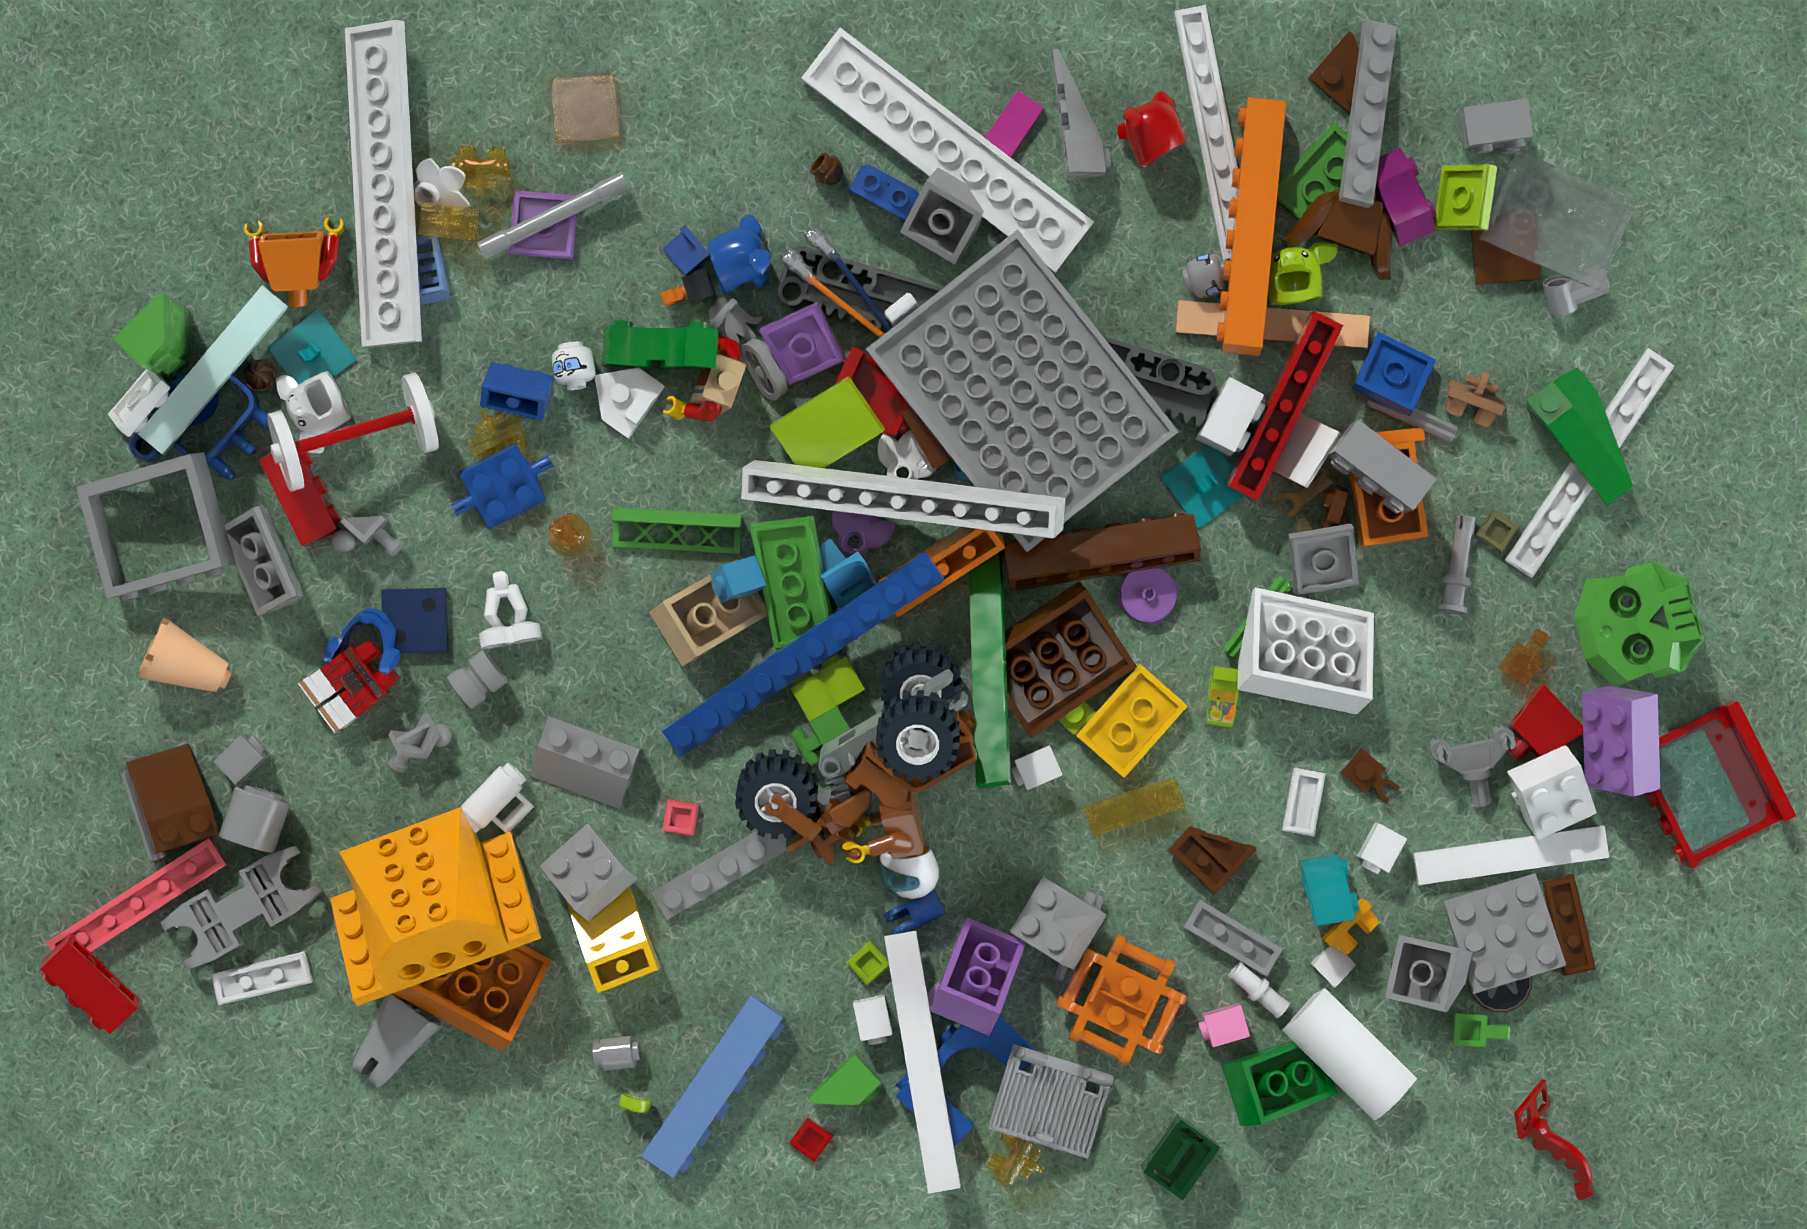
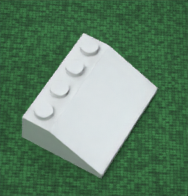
M1255 587L1252 591L1238 660L1237 690L1358 714L1373 699L1374 613Z

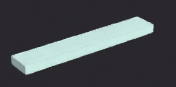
M262 285L138 432V435L161 454L165 455L287 310L288 306Z

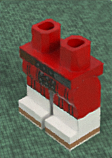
M372 640L358 647H349L324 667L298 683L315 707L323 705L318 709V712L334 733L344 730L390 693L388 689L400 678L394 669L388 674H383L379 671L376 673L369 663L382 654ZM343 689L345 690V691H343L341 694H339L337 697H335L333 700H331L330 702H327L329 699H331L333 696H335L336 694H338L340 691H342Z

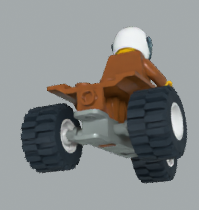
M913 642V648L909 649L907 645L900 647V654L894 651L890 655L889 662H886L883 667L880 696L881 701H884L882 711L826 743L820 750L818 768L820 773L825 776L826 785L828 784V791L831 792L830 804L823 806L817 800L818 785L816 773H811L812 766L808 762L802 764V757L796 754L793 758L789 756L790 751L783 750L782 754H776V749L769 750L767 756L763 752L756 754L755 762L750 759L745 765V770L742 769L739 775L735 805L736 809H739L738 816L741 821L747 820L746 827L751 831L754 828L758 829L757 835L762 837L765 836V833L771 834V839H778L779 834H784V837L787 838L785 847L789 853L812 840L811 847L818 858L823 857L828 865L835 862V841L841 850L849 856L846 859L852 863L862 862L865 855L870 853L872 857L880 855L878 864L885 889L895 891L904 898L916 899L926 896L935 888L939 878V867L930 845L924 842L925 835L916 793L928 789L977 760V750L973 746L974 726H976L974 715H971L967 709L963 711L961 709L968 703V695L965 691L961 692V671L959 665L955 666V658L952 655L946 657V649L940 646L938 650L933 649L934 644L927 642L926 647H920V642ZM872 792L879 796L880 811L870 813V816L866 817L863 813L870 806ZM866 826H872L874 829L884 827L886 836L868 841V845L859 846L854 843L855 838L862 834Z

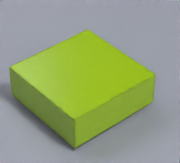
M871 941L866 943L846 962L867 986L889 967L887 958Z

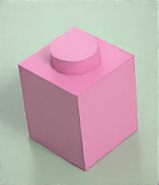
M1239 1003L1202 1013L1204 1021L1198 1023L1203 1041L1209 1040L1212 1047L1250 1037L1244 1013Z

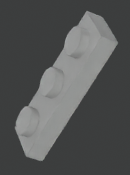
M1200 899L1183 925L1184 928L1266 977L1283 950L1281 947Z

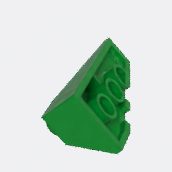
M1578 367L1553 380L1527 400V409L1607 507L1633 487L1599 393Z

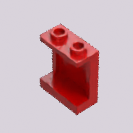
M852 346L835 384L849 376L884 426L885 430L883 433L896 439L898 433L905 434L908 428L901 413L910 409V406L874 360L865 354L864 351Z

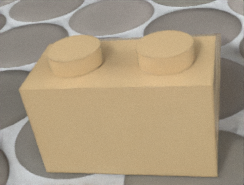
M709 575L666 599L649 613L683 667L768 616L766 605L759 593L757 592L753 595L721 604L719 596L712 589V578Z

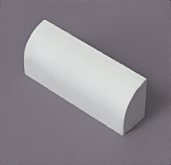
M1325 988L1312 995L1282 1030L1374 1121L1390 1110L1417 1080Z

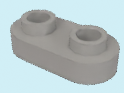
M751 339L741 346V358L746 363V367L760 392L770 400H777L787 392V378L773 359L770 347L758 339Z

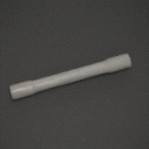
M619 172L595 184L594 187L507 230H501L477 242L486 260L509 249L513 244L598 202L606 201L629 190V187L622 173Z

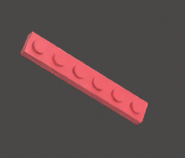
M210 837L46 943L52 951L71 933L84 947L92 952L228 865V863Z

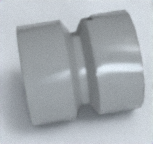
M484 649L469 659L468 668L461 666L447 676L455 691L471 709L486 699V691L494 693L508 682L503 672Z

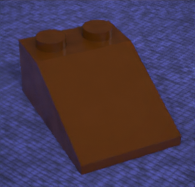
M189 744L126 762L154 855L219 834L213 811Z

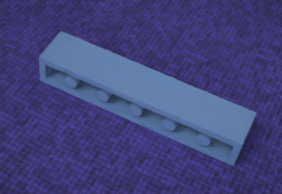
M752 993L641 1156L672 1178L678 1171L684 1174L694 1159L689 1154L697 1144L702 1148L712 1133L708 1129L714 1118L719 1121L730 1107V1104L725 1101L732 1091L739 1094L749 1079L744 1076L749 1066L753 1065L756 1068L765 1056L766 1051L762 1049L769 1038L775 1041L785 1025L780 1022L784 1015Z

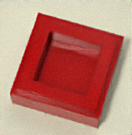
M807 1117L789 1144L815 1162L834 1135Z

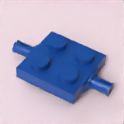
M515 442L459 471V475L467 488V497L451 504V507L456 516L474 507L482 515L488 528L491 529L546 501V497L538 484L537 475L554 467L549 455L531 464L523 456Z

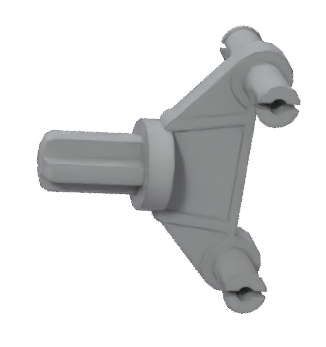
M1497 725L1493 727L1492 739L1452 747L1439 737H1436V740L1432 738L1429 742L1431 755L1436 760L1463 774V779L1469 781L1471 800L1474 807H1485L1491 803L1488 777L1492 775L1491 769L1503 754L1509 750L1508 748L1512 750L1516 745L1513 732L1503 725H1499V728Z

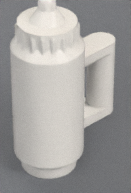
M509 762L504 767L499 766L461 805L475 833L481 828H485L491 821L505 833H508L535 807L520 793L526 778ZM516 796L521 803L501 821L496 815Z

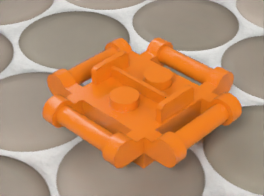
M1119 934L1116 935L1107 956L1086 948L1064 995L1059 996L1056 1002L1057 1006L1078 1015L1068 1039L1076 1043L1079 1040L1118 1059L1117 1063L1124 1066L1128 1065L1137 1044L1157 1054H1161L1164 1048L1162 1042L1180 1005H1184L1188 997L1165 985L1176 962L1169 958L1164 960L1126 942V938ZM1121 953L1159 971L1156 980L1116 961L1118 955ZM1093 962L1101 966L1083 1004L1080 1005L1075 1000ZM1162 994L1168 997L1169 1000L1151 1038L1142 1035ZM1089 1020L1127 1038L1124 1047L1084 1029L1087 1021Z

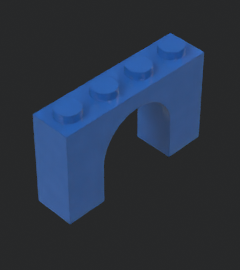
M999 1015L990 1036L962 1024H959L957 1028L951 1024L939 1037L943 1042L937 1048L941 1071L945 1062L952 1054L965 1048L984 1049L993 1054L1005 1066H1007L1013 1044L1038 1051L1001 1015ZM1021 1060L1019 1070L1026 1071L1032 1063ZM906 1072L895 1084L899 1088L895 1096L914 1113L908 1072ZM945 1095L952 1139L955 1146L974 1126V1122Z

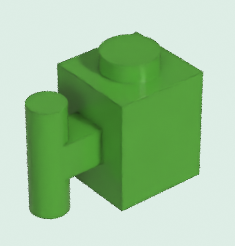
M838 706L809 722L815 732L814 735L807 738L801 727L790 733L806 762L811 766L819 761V757L814 750L820 745L824 746L851 729Z

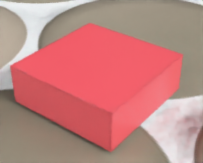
M667 799L662 831L694 836L699 804Z

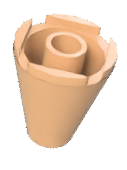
M163 618L156 631L157 635H155L148 648L137 677L144 680L210 692H217L219 687L225 689L232 674V671L227 670L229 663L170 620Z

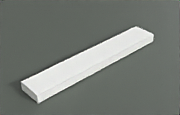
M1604 825L1555 832L1539 840L1533 835L1413 853L1417 885L1609 858Z

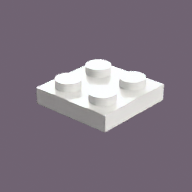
M146 369L108 415L117 428L130 437L133 432L137 433L145 426L148 420L147 415L153 408H159L166 401L170 386L161 375Z

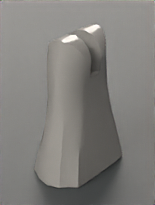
M394 994L385 996L351 1066L359 1074H363L373 1061L377 1060L379 1063L370 1074L368 1080L378 1088L388 1081L401 1065L441 1025L439 1019L420 1008L415 1009V1005Z

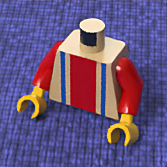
M718 333L716 368L701 370L690 403L686 404L673 396H669L666 400L673 403V407L669 411L663 410V413L676 420H681L685 417L687 419L712 422L716 420L719 414L730 409L746 368V363L740 358L741 347L739 343Z

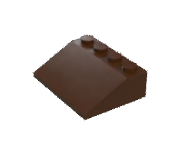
M1079 581L1005 630L1008 706L1030 739L1137 667L1087 589Z

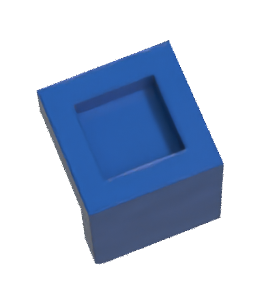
M684 225L680 229L681 233L664 246L663 250L681 272L688 276L693 274V271L700 268L711 257L709 252Z

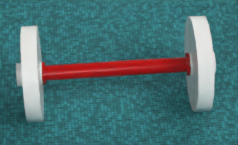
M414 372L401 378L407 410L299 441H294L281 410L268 413V425L273 445H270L275 464L279 463L288 489L292 492L304 488L299 454L411 422L416 439L424 453L437 450L439 443L434 421L435 412L431 401L428 400L419 376Z

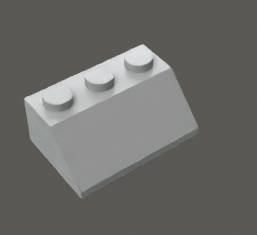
M261 506L254 507L224 525L234 562L257 616L289 606L304 597L300 582L295 576L288 559V554L283 548L275 523L271 519L267 508Z
M549 716L536 750L530 776L620 809L642 749L557 717Z

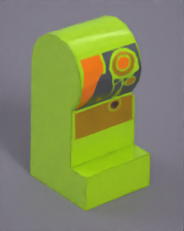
M1218 666L1211 667L1207 697V725L1232 728L1239 692L1237 690L1238 669Z

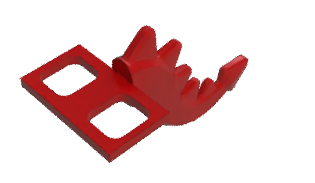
M1541 1079L1514 1112L1518 1139H1523L1526 1135L1534 1139L1533 1147L1536 1150H1550L1552 1158L1556 1161L1565 1158V1167L1578 1171L1573 1174V1177L1581 1182L1574 1184L1575 1194L1578 1200H1584L1594 1194L1590 1188L1592 1184L1590 1166L1585 1156L1576 1146L1551 1131L1546 1119H1540L1549 1107L1546 1080ZM1542 1092L1543 1101L1537 1109L1536 1098ZM1526 1110V1111H1527V1117L1524 1118L1523 1121H1522V1123H1521V1116H1522V1114L1524 1113V1111Z

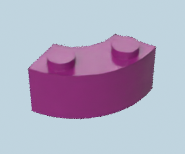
M1398 148L1379 157L1375 196L1378 202L1383 203V211L1387 213L1391 222L1392 233L1401 247L1434 232L1433 218L1437 215L1430 199L1425 200L1416 179L1419 171L1412 157L1407 159L1401 148Z

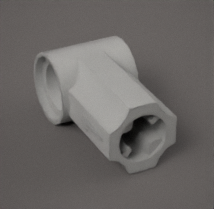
M1599 265L1571 276L1555 275L1543 281L1548 311L1552 316L1570 314L1577 309V304L1607 294L1610 288L1609 279L1604 269Z

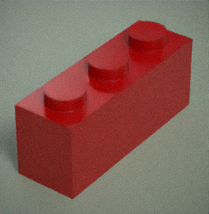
M309 452L299 454L304 488L292 492L287 487L279 463L275 464L272 453L259 459L301 546L308 547L340 529L338 522L342 520L334 504L328 505L323 495L327 493V488L319 475L314 477L309 465L313 464Z
M71 933L42 960L40 970L44 980L51 986L55 987L57 985L66 993V1000L77 1009L81 1007L89 1015V1021L98 1030L104 1029L111 1034L138 1009L140 998Z

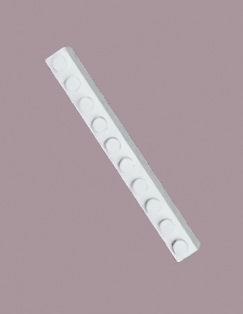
M761 460L752 461L744 466L742 471L741 499L1047 538H1055L1063 530L1065 498Z

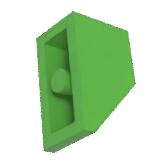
M855 1052L808 1096V1100L812 1104L859 1105L863 1100L868 1104L881 1092L878 1086L882 1083V1080Z

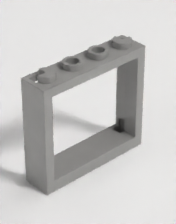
M204 452L188 454L76 487L107 599L119 597L120 602L139 598L138 591L148 589V593L153 594L167 590L166 583L176 581L177 586L196 582L195 575L205 573L206 578L224 574L223 567L235 564ZM186 471L211 560L123 584L99 496Z

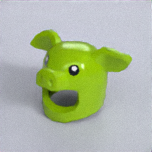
M1321 242L1314 243L1309 249L1293 247L1282 249L1274 254L1272 253L1268 296L1271 305L1296 304L1322 299L1323 286L1320 264L1328 263L1335 258L1338 252L1337 244Z

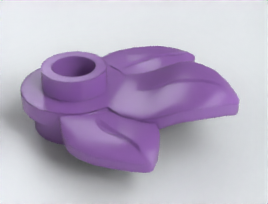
M833 511L831 516L832 527L839 535V549L847 557L852 556L856 552H859L862 556L869 548L884 546L892 537L895 524L888 521H878L879 516ZM851 536H857L860 539V545L857 548H851L848 545V539Z

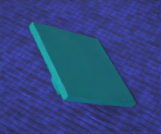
M319 309L268 346V349L288 376L294 378L298 385L326 371H329L334 378L357 360Z
M1208 445L1202 447L1161 477L1187 515L1194 514L1197 529L1245 496L1225 486L1233 467L1222 452Z

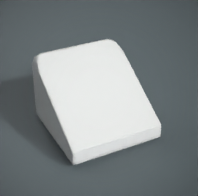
M907 292L885 310V317L894 327L920 306L911 293L908 294Z
M1328 946L1311 962L1312 966L1334 988L1356 966L1347 955L1334 946Z

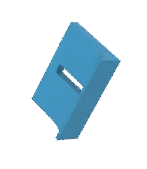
M856 552L820 575L838 610L877 584L867 563L859 552Z

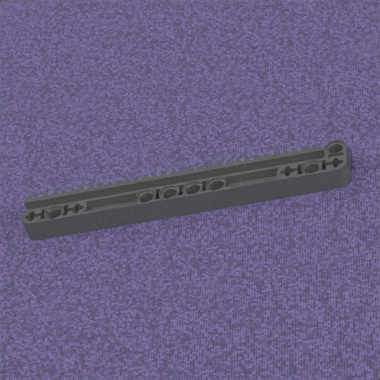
M805 246L794 247L791 250L799 257H801V254L806 255L807 262L815 265L816 258L821 259L817 269L818 275L812 274L814 272L813 267L804 266L816 280L869 322L875 323L879 330L884 328L851 282L848 280V285L843 284L846 276L842 270L840 276L836 279H828L823 275L825 266L831 263L836 264L828 254L826 255L822 251ZM792 252L788 253L786 261L794 255ZM840 257L847 267L852 268L850 272L853 276L861 277L862 273H867L868 280L872 282L871 284H865L863 289L884 317L885 310L907 292L908 294L911 293L918 305L921 306L943 289ZM785 262L777 290L779 300L784 306L797 308L804 304V302L809 304L818 302L821 310L826 308L828 318H831L835 312L839 313V321L842 322L848 315L851 316L812 285L793 266L790 267ZM796 285L801 289V295L797 300L789 301L785 299L783 291L787 286ZM851 316L852 325H856L858 320ZM1104 337L1164 413L1166 411L1169 412L1170 421L1181 415L1183 425L1190 419H1193L1194 428L1200 427L1206 418L1208 405L1216 384L1215 375L1210 369ZM1138 356L1144 357L1143 363L1151 366L1154 364V359L1158 360L1159 364L1155 369L1154 377L1149 376L1152 369L1142 367L1140 372L1135 371V365L1130 363V360H1136ZM1172 365L1177 369L1178 377L1175 381H1166L1162 377L1161 369L1163 366ZM1185 369L1190 370V373L1187 375L1190 378L1196 379L1200 374L1204 375V381L1209 383L1208 386L1197 390V384L1189 380L1185 382V386H1181L1180 382L1185 376Z

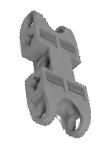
M297 845L264 856L238 871L246 886L226 898L219 900L213 888L207 889L181 904L160 923L164 932L173 927L184 926L191 928L196 933L197 946L190 953L192 956L182 962L186 970L216 960L243 945L244 942L237 929L249 923L250 920L264 915L269 926L273 927L303 910L323 892L319 883L305 890H294L285 883L283 875L286 865L292 858L301 853Z

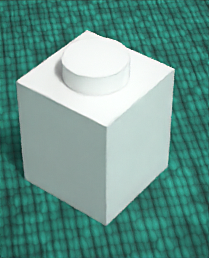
M1050 745L1015 759L1016 767L1011 769L1018 787L1024 784L1026 790L1062 776Z
M1375 822L1357 855L1364 860L1361 866L1376 874H1379L1381 869L1389 873L1407 838Z
M885 994L853 1001L860 1040H868V1045L887 1042L886 1036L892 1035V1027Z

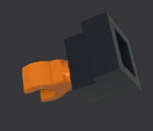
M702 268L693 271V274L681 278L684 286L660 293L664 306L674 305L686 298H689L692 305L717 298L708 270Z

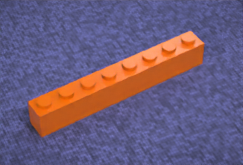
M1248 97L1245 108L1239 107L1237 126L1243 127L1242 138H1236L1234 157H1240L1239 168H1233L1231 187L1237 188L1236 199H1230L1228 218H1234L1233 230L1227 229L1225 249H1231L1230 261L1224 260L1222 275L1223 280H1228L1227 292L1221 291L1219 310L1225 311L1224 323L1218 322L1216 341L1222 342L1221 352L1260 356L1263 348L1286 101Z

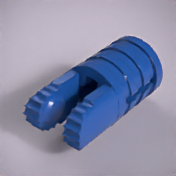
M933 889L924 897L913 899L884 913L883 917L888 923L910 914L912 919L892 929L891 934L894 935L915 931L921 928L922 925L946 915V911L936 891Z

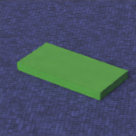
M813 516L759 522L750 525L756 559L766 582V586L762 590L775 650L783 648L833 614L828 590L820 576L824 573Z

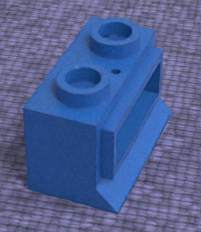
M869 164L861 166L849 188L850 195L854 197L859 195L900 217V222L905 223L920 194L916 189Z

